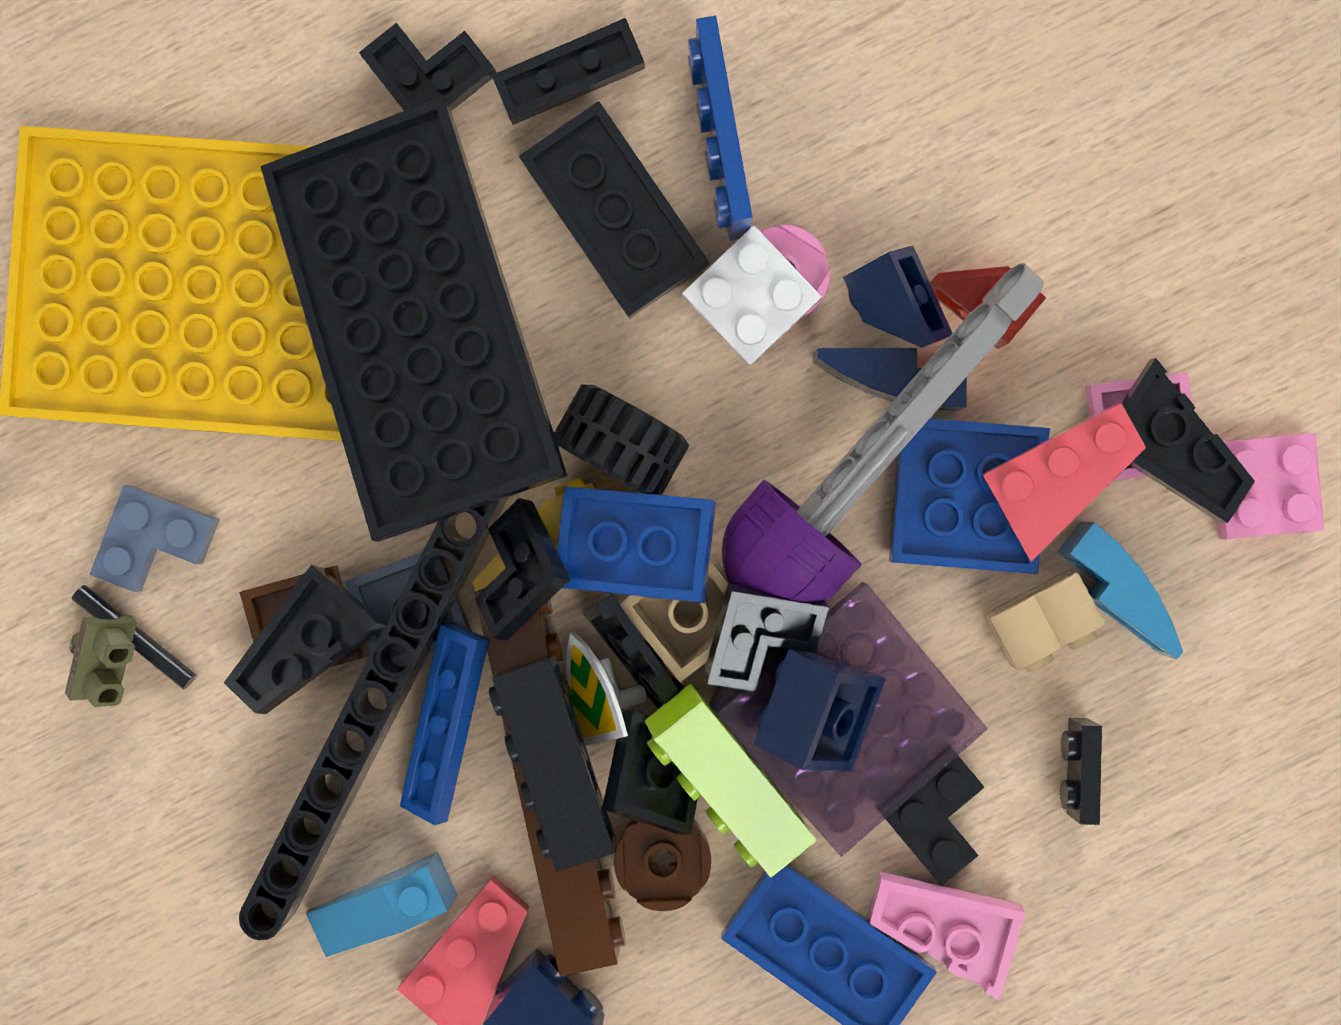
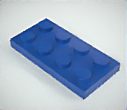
M715 15L696 19V37L688 39L690 54L688 55L692 85L701 84L702 88H697L698 103H696L701 133L710 132L711 136L706 138L707 151H705L709 180H719L720 187L715 188L716 199H714L717 225L719 229L727 227L729 241L740 239L750 229L753 216L718 22Z
M790 864L786 865L773 877H770L764 871L721 932V939L842 1025H900L937 973L932 964L896 939L870 925L868 919Z

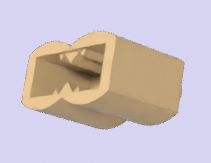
M1072 570L1062 572L984 614L1009 664L1017 670L1025 667L1027 672L1036 671L1050 664L1054 660L1052 653L1063 646L1069 645L1070 649H1077L1092 642L1097 638L1095 631L1105 625L1079 573Z

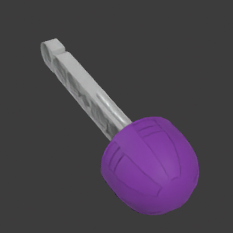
M1019 263L1006 272L982 299L983 302L965 318L801 507L774 485L763 480L734 513L724 533L722 562L729 583L747 586L773 596L800 602H820L824 600L827 602L862 564L830 531L999 341L1011 322L1016 321L1035 300L1043 288L1044 281L1025 263Z

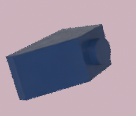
M913 245L887 252L843 277L849 290V300L852 306L859 312L864 323L921 348L951 336V328Z

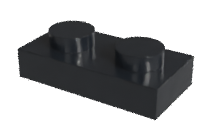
M1069 718L1068 731H1064L1061 737L1062 756L1065 761H1068L1067 780H1062L1060 785L1061 805L1063 809H1066V814L1080 825H1100L1102 726L1088 718Z

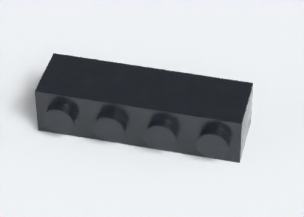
M556 654L498 672L492 677L495 686L489 687V695L496 715L505 716L510 734L505 735V744L509 757L513 764L520 762L526 781L520 784L521 793L527 810L529 812L536 810L542 828L536 831V836L543 858L545 860L552 858L555 870L559 872L614 854L617 839L608 812L602 809L604 800Z

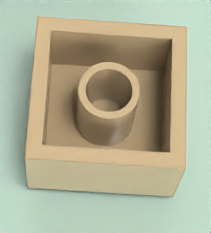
M710 553L705 604L621 595L620 606L679 682H682L707 662L729 581L723 568Z

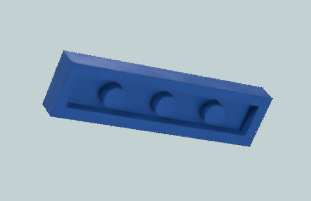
M455 623L440 624L400 802V807L434 826L448 822L490 640Z

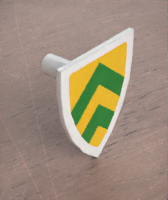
M575 631L570 632L566 652V680H568L570 685L573 709L585 745L628 736L621 710L645 703V689L642 685H635L619 690L610 658L598 660L582 638Z

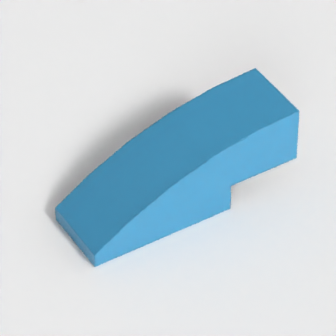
M1080 522L1058 550V553L1095 581L1088 590L1095 605L1160 655L1178 659L1183 650L1174 624L1159 594L1142 569L1124 548L1095 522Z

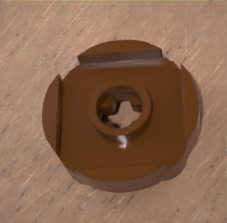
M631 820L625 827L616 846L614 868L618 883L624 891L626 889L630 896L637 899L636 902L650 910H676L692 901V897L698 894L701 888H704L711 871L710 846L696 820L693 822L691 835H678L636 820ZM659 848H666L669 854L675 855L677 858V862L669 863L668 871L660 872L658 864L649 862V856L656 855Z

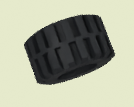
M587 384L580 385L554 432L559 447L644 494H663L690 446L683 435L619 397L595 385Z

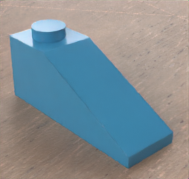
M435 852L313 908L306 915L325 956L328 957L404 932L449 910L457 893L438 852Z

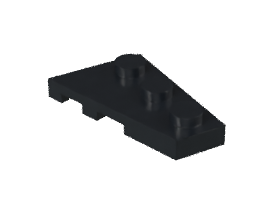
M1157 358L1151 359L1122 401L1123 407L1146 446L1129 465L1219 523H1228L1255 480L1219 435L1213 434L1194 411L1196 407L1186 394H1181L1165 375L1167 371Z
M311 564L224 681V684L254 713L268 714L387 625L322 567Z
M610 594L583 614L637 684L643 686L646 695L657 709L661 708L685 688L676 678L673 680L670 678L661 665L663 663L662 659L650 644L643 639L613 594Z

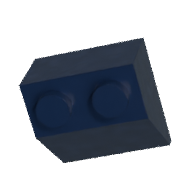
M788 649L785 659L777 668L775 675L776 684L768 706L764 708L759 717V731L753 745L801 770L852 771L886 678L815 653Z
M536 948L497 987L483 1025H603L605 1014L602 1012L603 1006L590 990L586 988L580 990L567 978L568 975L559 976L555 956L551 954L545 956Z

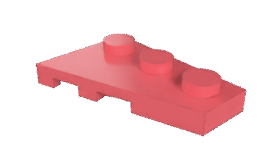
M1119 402L983 473V476L1029 560L1032 562L1146 446L1122 403Z
M493 875L405 977L397 990L437 1025H481L529 905Z

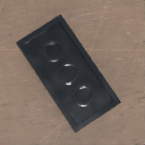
M599 101L519 155L525 168L629 319L709 265V261Z

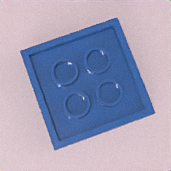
M929 419L897 455L889 562L1038 574L1040 554L1032 562L1029 560L986 482L983 473L1048 440L1050 428Z

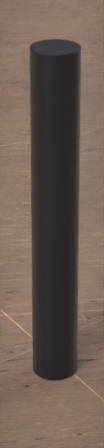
M86 585L81 586L72 596V600L95 618L111 620L123 616ZM136 626L132 640L135 651L183 690L186 689L195 680L197 674Z

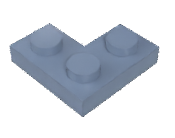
M123 485L90 575L133 592L142 591L157 550L194 564H203L220 519L135 486Z

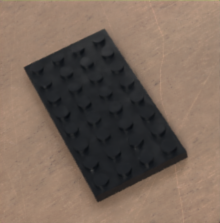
M443 96L260 166L371 540L380 542L567 477L562 456L447 100Z

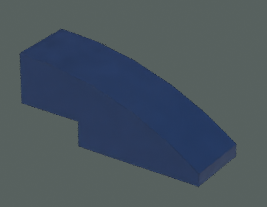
M817 348L813 353V363L833 377L867 394L891 402L894 401L922 369L917 368V348ZM967 377L938 410L958 411L967 407Z

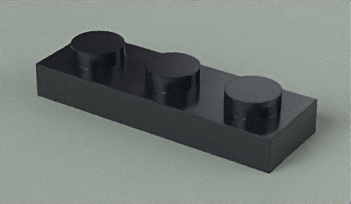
M624 18L491 76L512 125H515L645 69V62L627 19Z

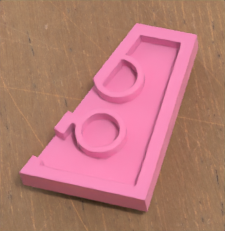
M879 872L868 918L870 925L919 954L922 952L946 965L947 970L961 979L964 977L983 987L985 993L1000 1001L1025 911L1022 905Z

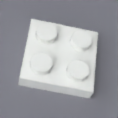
M752 226L682 293L683 298L749 367L822 298L755 226Z

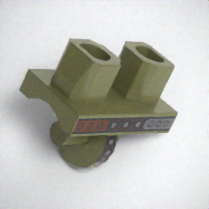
M131 615L111 620L95 617L82 618L80 631L73 635L69 646L70 652L74 656L65 694L70 701L88 699L94 707L114 706L121 703L125 689L122 686V680L126 664L132 661L135 650L132 640L137 622Z

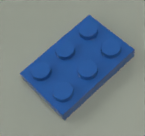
M565 487L557 552L571 580L563 588L705 604L716 502L711 499Z

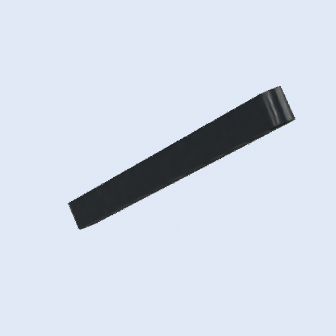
M509 497L466 511V513L473 516L477 527L475 534L470 539L458 534L455 526L458 515L437 522L386 623L387 626L383 628L241 907L239 924L248 937L258 941L268 940L274 937L296 913L425 662L433 642L438 636L440 624H444L455 600L490 535L488 528L498 519ZM438 556L446 557L453 565V577L448 582L440 580L434 573L433 565ZM415 600L423 601L429 606L431 619L428 624H421L414 619L411 608ZM392 644L401 645L406 649L409 656L407 667L396 666L391 661L390 648ZM369 688H377L384 693L387 703L385 709L375 708L370 703L368 698ZM348 731L356 732L362 737L364 741L363 751H356L349 746L347 742ZM326 774L333 775L339 779L342 784V793L332 792L327 787L325 782ZM305 817L317 822L320 828V835H314L307 831L304 826ZM283 860L295 865L298 870V877L291 876L284 870ZM261 903L270 905L276 913V918L267 916L262 909Z

